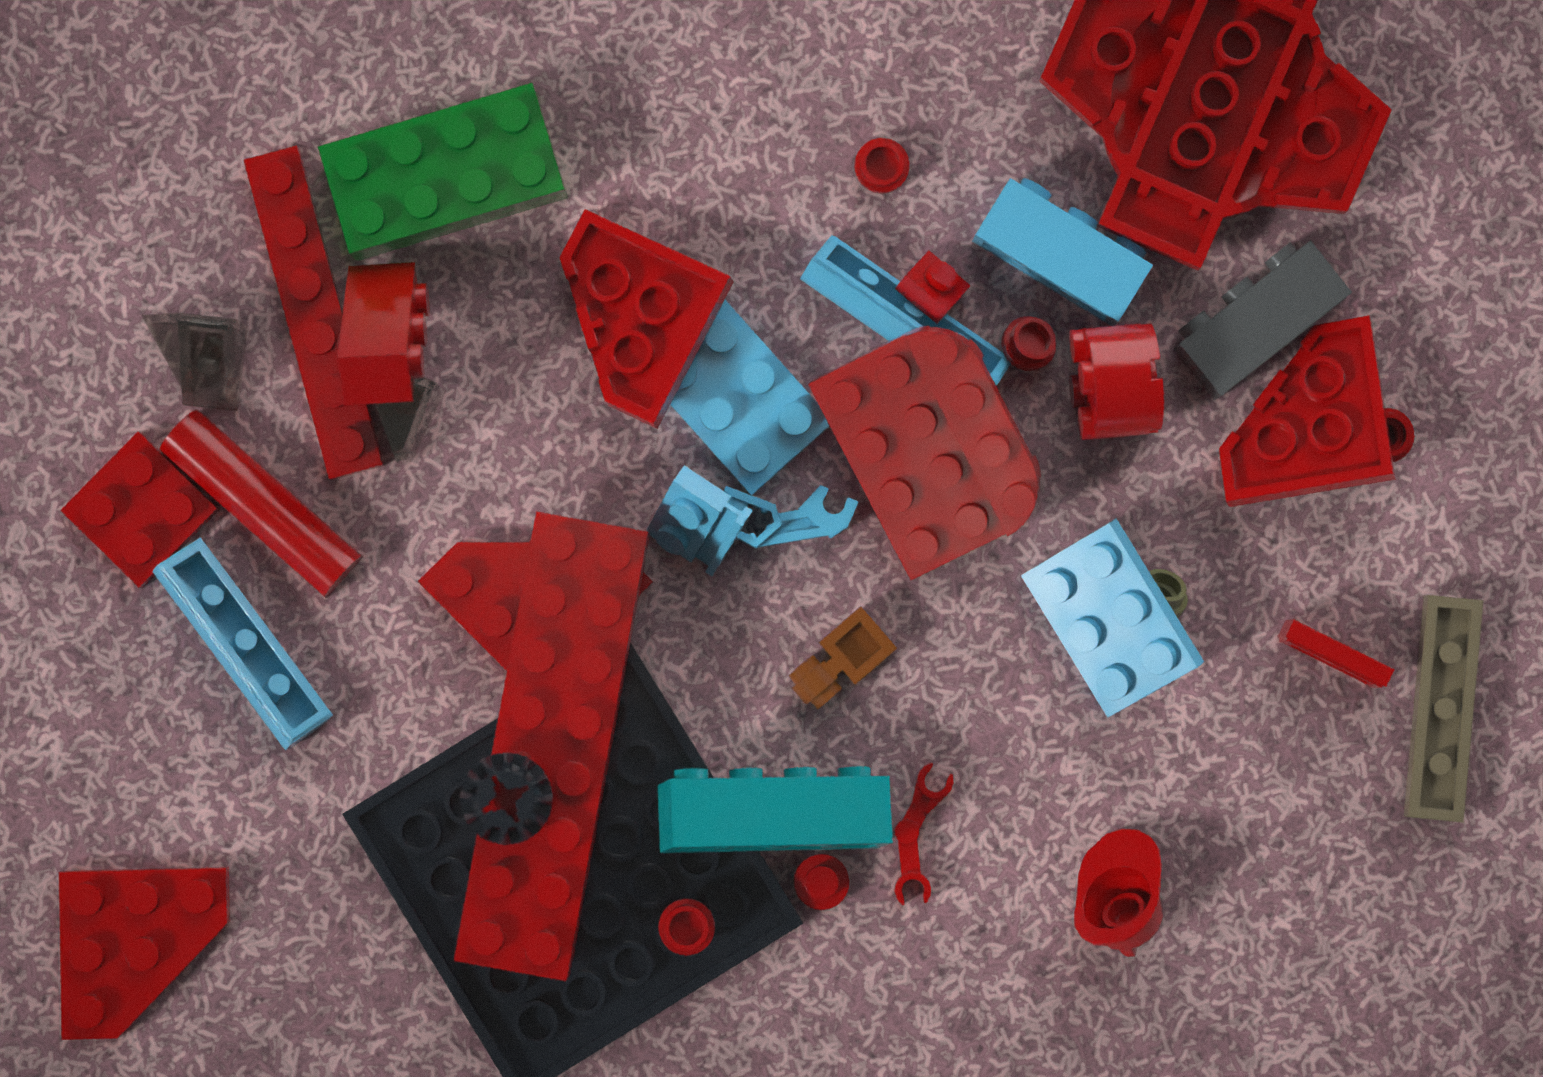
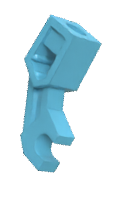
M820 485L798 510L778 513L776 504L728 486L724 489L725 493L732 496L728 503L741 512L745 506L748 507L750 505L761 509L762 514L771 513L773 523L768 524L766 530L757 538L755 533L747 534L743 531H740L736 538L756 549L825 536L831 539L848 528L858 501L848 497L843 510L837 514H831L823 506V500L829 489Z

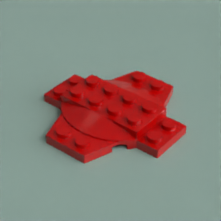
M1074 0L1039 80L1041 84L1103 138L1110 163L1118 175L1096 227L1114 235L1127 238L1137 245L1197 271L1201 269L1222 220L1239 216L1258 206L1345 214L1348 212L1392 109L1342 64H1335L1325 55L1319 37L1322 33L1312 15L1318 0Z

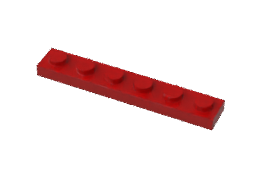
M296 145L244 159L329 480H335L385 466L368 404L344 406L337 361L343 309L300 149Z

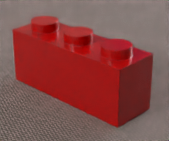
M415 262L348 266L337 353L344 406L413 401L415 379L424 378L425 374L423 347H427L426 316L430 315L427 283H418Z

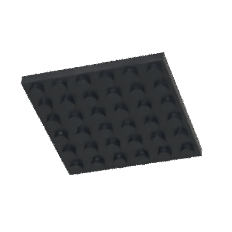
M630 643L571 973L567 981L454 961L477 833L464 819L460 795L466 775L477 763L492 755L498 718L342 814L502 1077H557L803 924L802 919L760 851L660 853L658 785L669 779H674V771L679 769H708V778H714L632 643ZM689 898L702 902L708 907L714 918L715 932L710 944L703 951L694 955L676 954L669 950L660 938V917L669 904L679 899Z

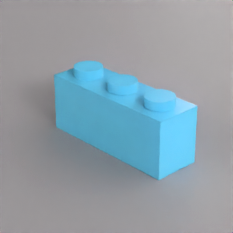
M1010 178L975 234L972 242L1108 325H1116L1153 264L1143 259L1146 251L1127 238L1118 236L1113 241L1096 230L1098 222L1087 213L1075 207H1070L1068 212L1052 204L1049 202L1052 196L1051 193L1036 182L1023 178L1021 183H1018Z

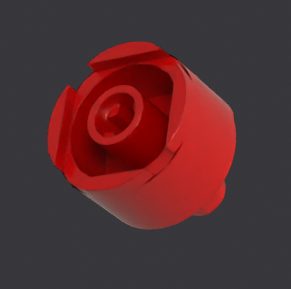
M1134 323L1070 330L1071 359L1073 363H1078V374L1069 376V388L1072 408H1078V427L1081 440L1159 433L1158 430L1162 429L1164 419L1163 378H1157L1155 360H1160L1161 358L1153 325L1151 323Z

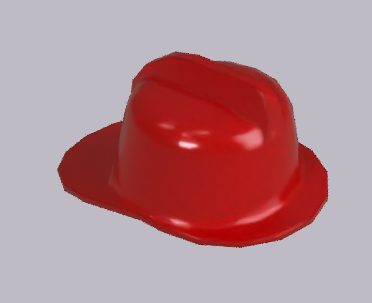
M1120 829L1104 835L1085 854L1078 874L1074 911V927L1083 940L1093 945L1107 946L1111 949L1119 950L1126 957H1135L1137 948L1150 941L1159 931L1163 921V906L1160 898L1162 861L1160 849L1152 837L1140 830Z

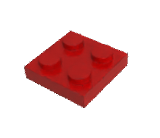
M138 431L60 511L138 588H143L155 576L152 571L156 565L180 551L220 509L142 432Z

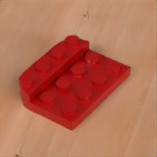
M930 325L910 330L812 380L808 384L910 580L930 572L1005 534L1008 537L1015 533L1030 517L1040 492L1041 470L1036 455H1031L982 360L984 357L982 351L971 339L968 340L952 330L930 327Z

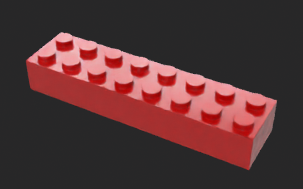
M536 511L492 755L516 753L536 762L550 781L553 793L552 809L543 828L526 841L511 845H501L481 839L477 834L454 961L567 981L570 976L650 539L648 531ZM495 775L492 778L496 783L497 796L490 801V805L484 807V810L487 813L493 809L497 811L504 808L509 815H513L516 822L520 821L516 814L518 810L515 802L522 797V793L529 790L528 786L525 785L519 789L515 787L508 790L503 782H499Z

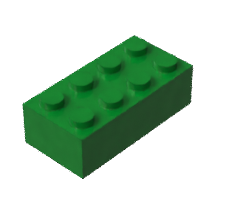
M533 83L318 146L349 254L357 261L568 199Z

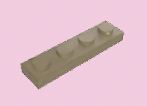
M1435 595L1423 596L1404 805L1405 817L1464 823L1484 600Z

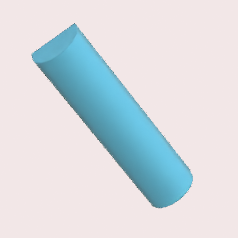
M830 236L812 258L800 278L804 283L888 341L915 328L929 325L930 327L949 329L959 333L968 340L971 339L984 355L982 360L996 386L1011 365L1003 352L948 314L938 324L933 322L895 289L900 283L898 279L836 236Z
M201 537L156 565L152 571L285 751L305 739L333 716Z

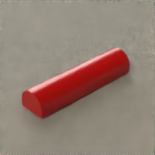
M195 409L186 415L162 442L159 450L325 598L334 591L364 557L200 410Z

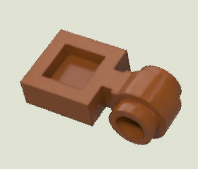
M859 606L818 642L830 658L827 661L824 659L821 662L814 654L807 658L788 675L795 683L791 688L805 705L811 702L816 709H819L842 689L836 681L841 671L856 685L892 654L897 647L867 612Z

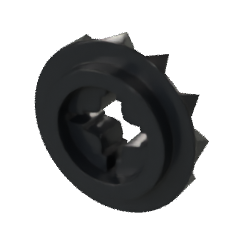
M498 753L481 760L466 775L460 801L466 823L481 839L501 845H511L530 839L543 828L551 813L553 793L547 775L536 762L516 753ZM495 775L499 782H503L508 790L515 787L519 789L525 785L528 786L529 790L522 793V797L515 802L518 810L516 814L520 821L516 822L513 815H509L504 808L497 811L493 809L487 813L484 810V807L490 805V801L497 796L496 783L492 778Z

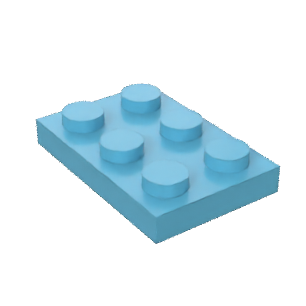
M724 300L670 405L746 491L753 495L830 426L815 399L732 306Z
M1117 518L1021 575L1107 718L1204 663V660Z

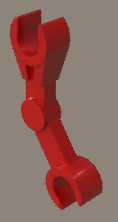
M928 763L919 770L911 804L902 820L898 821L894 828V835L898 840L901 875L895 882L894 892L901 905H905L902 887L905 882L911 879L922 883L924 903H927L931 896L930 883L921 874L917 838L919 836V829L928 813L949 794L954 784L953 774L950 773L942 789L938 791L929 790L925 785V777L930 772L933 763Z

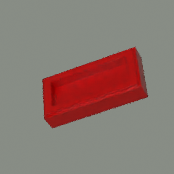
M1295 619L1285 620L1277 636L1280 638L1279 642L1372 688L1386 687L1395 670Z

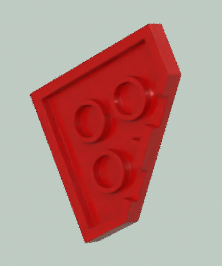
M585 209L559 258L577 307L575 309L588 350L591 352L602 395L604 401L610 407L658 429L734 281L731 276Z
M1370 315L1314 325L1301 341L1302 347L1283 371L1280 369L1254 402V409L1236 432L1232 431L1220 446L1219 455L1225 499L1229 507L1396 480Z
M457 542L418 582L507 671L530 542ZM644 572L639 596L653 583Z
M229 867L74 870L59 872L61 1040L117 1039L131 1027L137 1018L230 923Z

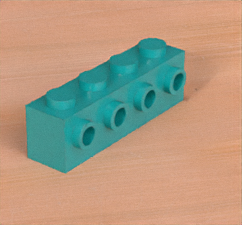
M867 766L838 768V776L817 777V768L815 767L787 768L783 770L784 777H763L762 768L729 770V778H708V769L702 768L675 770L674 779H669L658 785L660 853L877 849L892 844L890 776H871V767Z

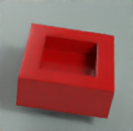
M928 250L903 277L895 289L933 322L938 324L971 285L960 277L951 265L941 261Z

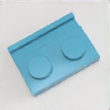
M684 465L673 480L646 531L667 552L680 555L691 563L696 557L707 564L708 568L705 572L713 576L753 510L745 506L741 512L728 503L732 496Z

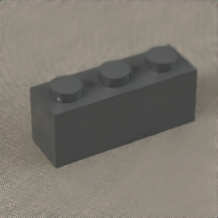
M1311 240L1299 250L1291 242L1264 262L1270 269V273L1256 284H1253L1248 276L1221 296L1228 306L1218 314L1210 318L1205 311H1202L1178 330L1184 340L1173 349L1213 400L1224 395L1352 293Z

